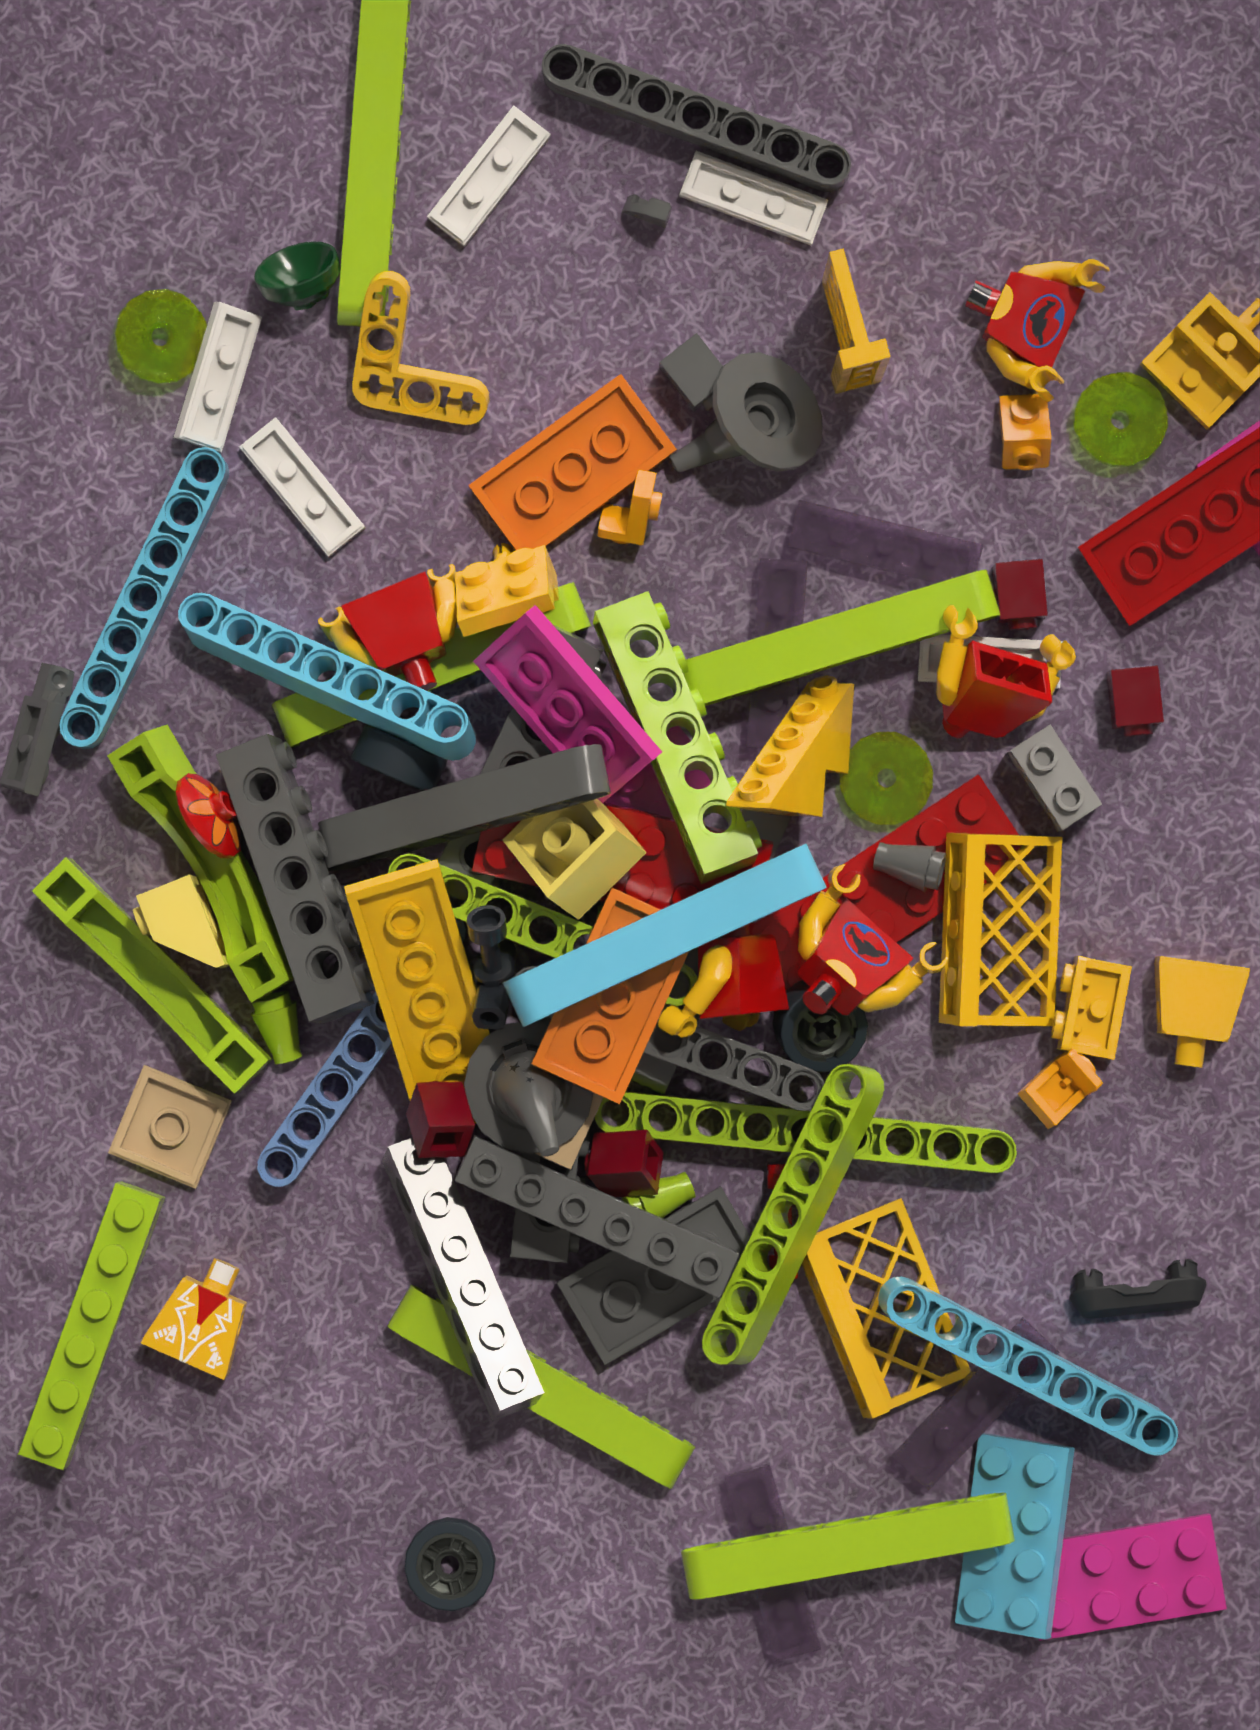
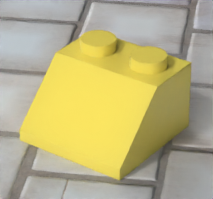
M598 799L524 819L503 839V842L544 894L578 920L647 853L625 825Z
M187 875L136 896L140 906L134 908L133 913L142 935H151L153 941L215 968H226L229 966L222 936L197 876Z

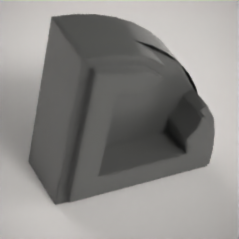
M633 194L627 196L622 212L666 228L672 206L670 203L656 198H651L647 201Z

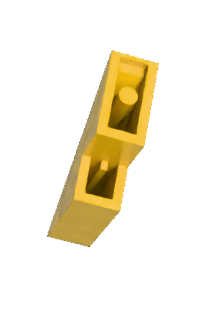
M829 675L820 676L808 682L726 801V806L776 815L823 817L825 774H848L854 684L837 683V679Z

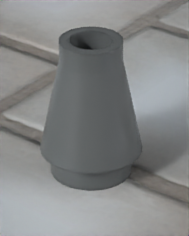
M880 842L875 854L873 870L890 875L923 892L927 888L938 890L944 873L946 853L936 851V846L892 845Z

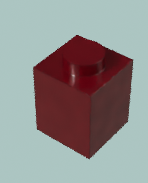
M1043 559L995 563L992 566L994 595L1001 614L996 617L997 623L1008 622L1009 631L1037 628V620L1045 619L1048 616Z
M1158 665L1115 669L1107 672L1112 729L1124 728L1125 737L1153 734L1152 725H1159L1164 722Z
M432 1081L416 1083L406 1115L418 1158L464 1157L475 1123L463 1082Z
M647 1129L594 1133L591 1152H588L585 1158L586 1175L598 1190L613 1197L658 1195L663 1151Z

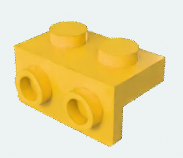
M1074 956L1073 965L1065 963L1060 982V991L1067 993L1064 1011L1056 1010L1051 1031V1038L1058 1039L1057 1049L1064 1051L1074 1049L1080 1054L1115 1060L1132 966L1090 959L1083 956Z

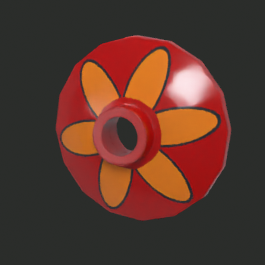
M188 773L177 781L176 797L186 825L195 838L209 852L220 858L231 859L241 851L242 835L230 795L225 791L220 792L210 781L198 774Z

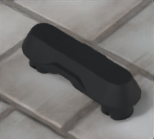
M1185 1259L1184 1267L1181 1266L1180 1260L1173 1261L1167 1268L1170 1279L1152 1281L1148 1286L1131 1287L1127 1284L1104 1286L1102 1272L1097 1269H1091L1090 1276H1087L1084 1269L1074 1275L1073 1280L1076 1290L1069 1297L1083 1318L1113 1317L1197 1307L1202 1300L1207 1283L1205 1279L1198 1276V1264L1191 1259Z

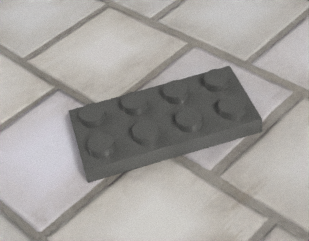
M719 1186L668 1216L665 1220L739 1253L726 1283L727 1286L750 1239V1235L722 1187ZM612 1250L557 1281L559 1288L604 1365L719 1299L712 1294Z

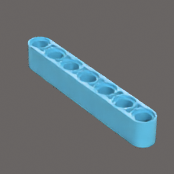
M197 448L191 451L185 458L61 716L59 724L60 733L65 741L77 748H94L105 738L227 484L229 477L228 465L221 454L212 448ZM205 459L216 461L219 467L216 478L207 483L198 482L194 476L196 465ZM183 502L195 503L198 507L196 520L190 525H178L174 520L176 507ZM164 544L174 545L178 553L176 562L169 568L162 569L156 567L153 559L156 549ZM147 586L154 588L157 593V601L154 607L148 611L136 610L133 605V597L136 591ZM123 629L133 630L137 639L134 649L127 654L116 653L112 643L116 633ZM101 672H111L116 679L115 690L106 697L96 696L92 688L93 679ZM80 715H91L96 726L94 733L88 739H76L72 733L73 721Z
M195 593L185 598L180 604L178 610L180 623L192 644L207 653L444 759L452 761L461 760L474 749L476 736L464 709L451 701L210 594ZM213 617L209 624L203 627H195L201 618ZM247 634L254 635L250 642L245 645H235L240 637ZM284 653H295L290 661L281 664L276 663L277 659ZM325 671H336L332 679L325 682L317 681L318 677ZM377 689V693L369 700H358L363 691ZM411 707L419 708L415 716L409 719L399 718L405 709ZM455 725L461 727L455 736L449 738L441 737V733L446 728Z
M804 844L504 982L503 985L522 1026L525 1027L827 888L808 845Z
M902 1276L893 1277L887 1280L880 1288L878 1295L879 1305L882 1311L897 1325L1147 1454L1154 1456L1164 1455L1175 1446L1178 1438V1428L1174 1420L1153 1404L909 1278ZM902 1291H912L914 1302L910 1309L905 1312H895L893 1310L894 1298ZM944 1313H954L956 1321L951 1331L944 1334L936 1333L935 1323L937 1318ZM986 1334H995L997 1337L995 1349L987 1355H978L976 1347L980 1338ZM1032 1355L1037 1356L1038 1366L1035 1372L1029 1376H1019L1018 1367L1023 1358ZM1069 1377H1078L1079 1388L1077 1392L1071 1397L1062 1398L1060 1396V1387L1064 1380ZM1118 1398L1120 1400L1119 1412L1110 1419H1103L1101 1417V1409L1104 1403L1110 1399ZM1151 1420H1160V1433L1151 1440H1143L1142 1431L1144 1426Z

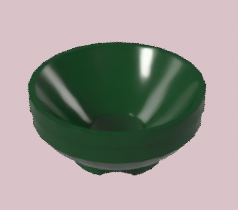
M311 241L294 244L271 254L263 260L255 271L254 279L262 296L269 301L283 306L294 307L297 311L309 309L317 302L328 297L329 290L333 287L340 273L339 257L335 248L328 243Z

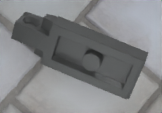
M41 663L32 696L25 695L2 773L1 787L39 797L41 786L48 777V761L54 740L60 733L59 724L64 704L66 703V698L72 692L74 671L57 665Z

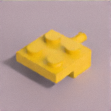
M1209 292L1140 363L1206 430L1260 377V340L1252 332L1260 323V311L1255 317H1251L1260 307L1259 298H1256L1237 317Z
M501 543V552L497 544L493 549L494 561L488 563L476 562L470 564L464 570L455 573L457 622L463 637L517 621L534 605L542 613L555 609L554 601L559 600L557 574L545 545L533 549L521 548L513 552L509 544Z

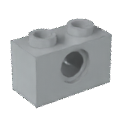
M1051 724L1007 752V755L1057 832L1064 830L1102 805Z

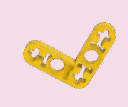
M383 271L376 274L365 294L352 381V392L355 398L362 405L370 408L461 425H472L479 422L485 416L490 402L489 391L480 380L400 364L411 296L410 286L401 274L394 271ZM384 285L392 286L393 294L399 296L394 298L391 304L389 317L379 316L382 311L383 296L376 292H382ZM382 328L389 331L394 338V346L386 351L375 349L368 340V334L372 330ZM371 374L378 375L380 384L386 385L381 386L378 393L370 392V384L362 382L368 381ZM397 378L403 379L399 390V399L392 398L395 390L393 387ZM414 382H425L432 387L434 398L427 403L415 402L408 393V387ZM443 386L450 388L447 395L450 398H448L445 408L438 406L443 395ZM464 392L472 393V399L476 402V404H473L471 411L462 409V401L457 400L462 398Z

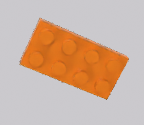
M620 374L468 486L515 551L521 548L533 549L543 545L548 547L634 484L638 470L650 472L668 459L677 449L623 375Z
M611 888L586 944L658 912L660 909ZM689 952L554 1013L531 1065L616 1104H620Z

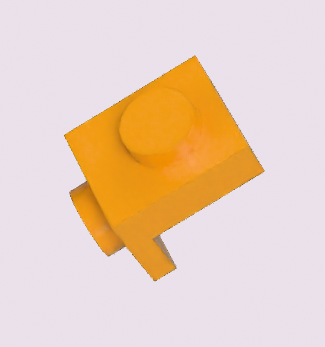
M1038 394L999 396L1002 468L1006 470H1032L1048 467L1051 450V430L1047 401H1044Z
M638 470L630 508L611 504L603 506L598 526V537L610 539L618 544L632 543L644 545L649 520L658 521L663 493L654 492L657 473Z
M1071 1049L1051 1060L1017 1094L1046 1128L1050 1129L1056 1126L1087 1095L1097 1091L1103 1085V1082L1096 1075V1069L1091 1061L1085 1056L1078 1054L1076 1050Z

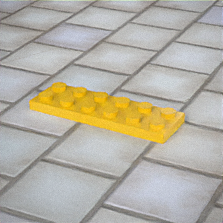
M438 859L344 886L409 1100L411 1101L416 1083L432 1081L463 1082L464 1086L469 1059L482 1040L490 1033L488 1029H478L473 1022L472 1015L477 989Z

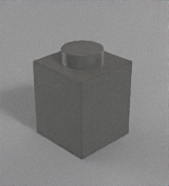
M696 333L661 360L659 368L694 412L702 405L707 411L713 409V383L723 365Z

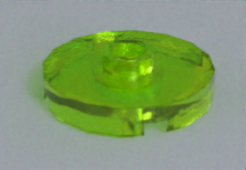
M168 289L145 291L129 300L117 315L113 329L115 352L123 367L140 380L154 384L177 382L193 372L207 323L201 311L185 295ZM156 328H161L167 333L168 339L163 346L156 345L152 340V332Z
M1117 372L1104 375L1095 379L1080 394L1073 412L1074 433L1081 448L1095 461L1110 467H1130L1146 460L1162 444L1168 428L1165 401L1161 392L1146 378L1131 372ZM1116 412L1126 414L1129 420L1128 426L1123 429L1116 428L1111 422L1112 415Z
M876 732L861 738L850 748L848 774L839 773V788L846 805L860 819L875 825H897L913 818L926 805L933 789V768L927 753L912 738L897 732ZM888 769L894 773L895 782L891 787H883L879 784L878 774L880 771Z

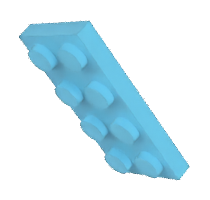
M985 1433L978 1435L971 1497L990 1493H1006L1015 1541L1002 1546L964 1552L955 1618L956 1624L1039 1639L1051 1638L1075 1448Z

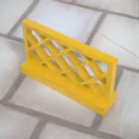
M844 248L831 251L828 255L822 284L840 347L830 376L834 392L838 394L881 382L891 356L886 338L873 342L868 340Z
M947 833L941 962L947 956L948 961L941 971L939 1023L955 1026H1052L1056 1002L1063 837ZM986 844L998 845L1009 858L994 875L985 865ZM1011 845L1022 846L1017 851H1015ZM1035 846H1047L1046 867L1036 876L1022 859ZM1017 867L1029 884L1013 899L1000 882ZM994 890L1007 907L991 923L983 913V900ZM1037 891L1045 901L1044 914L1033 923L1021 906ZM1014 914L1028 931L1011 946L998 930ZM992 937L1005 952V955L989 970L981 961V948ZM1035 939L1043 948L1042 961L1031 970L1018 954ZM1013 962L1025 976V979L1009 994L996 977ZM990 985L1003 1002L991 1015H978L979 995ZM1031 986L1041 995L1040 1016H1028L1017 1004V1001ZM1009 1009H1011V1011H1012L1015 1015H1004V1014H1005Z
M902 1198L818 1231L802 1262L803 1269L863 1418H876L890 1412V1409L972 1375L967 1360L953 1353L951 1354L957 1370L942 1376L924 1370L934 1343L926 1340L927 1342L917 1366L894 1357L904 1331L919 1338L922 1337L897 1325L889 1317L876 1312L879 1305L878 1295L880 1288L889 1280L898 1256L915 1262L919 1271L917 1283L924 1284L925 1287L940 1294ZM895 1212L902 1229L895 1246L871 1237L878 1218ZM868 1222L864 1233L853 1229ZM845 1232L861 1239L851 1264L835 1258L828 1241L829 1238ZM905 1239L911 1254L901 1250ZM868 1243L891 1252L882 1277L858 1268ZM839 1267L849 1270L845 1281ZM855 1274L879 1283L869 1309L852 1301L849 1289ZM912 1291L901 1292L909 1296L903 1312L909 1310L913 1305L914 1294ZM857 1311L866 1314L863 1324ZM944 1313L937 1318L935 1323L936 1333H939L940 1328L943 1334L951 1331L953 1328L948 1313ZM873 1318L896 1327L887 1353L870 1346L866 1335ZM874 1355L884 1359L881 1368H879ZM891 1362L914 1372L907 1391L893 1397L890 1396L884 1381ZM922 1375L932 1379L917 1386Z

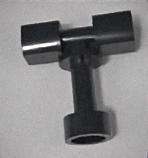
M484 905L473 909L467 916L469 938L473 943L480 945L481 958L475 962L473 967L474 976L479 982L484 983L480 984L477 988L472 1018L478 1029H503L506 1025L510 1000L503 983L513 978L517 951L511 941H502L507 935L505 913L496 906Z

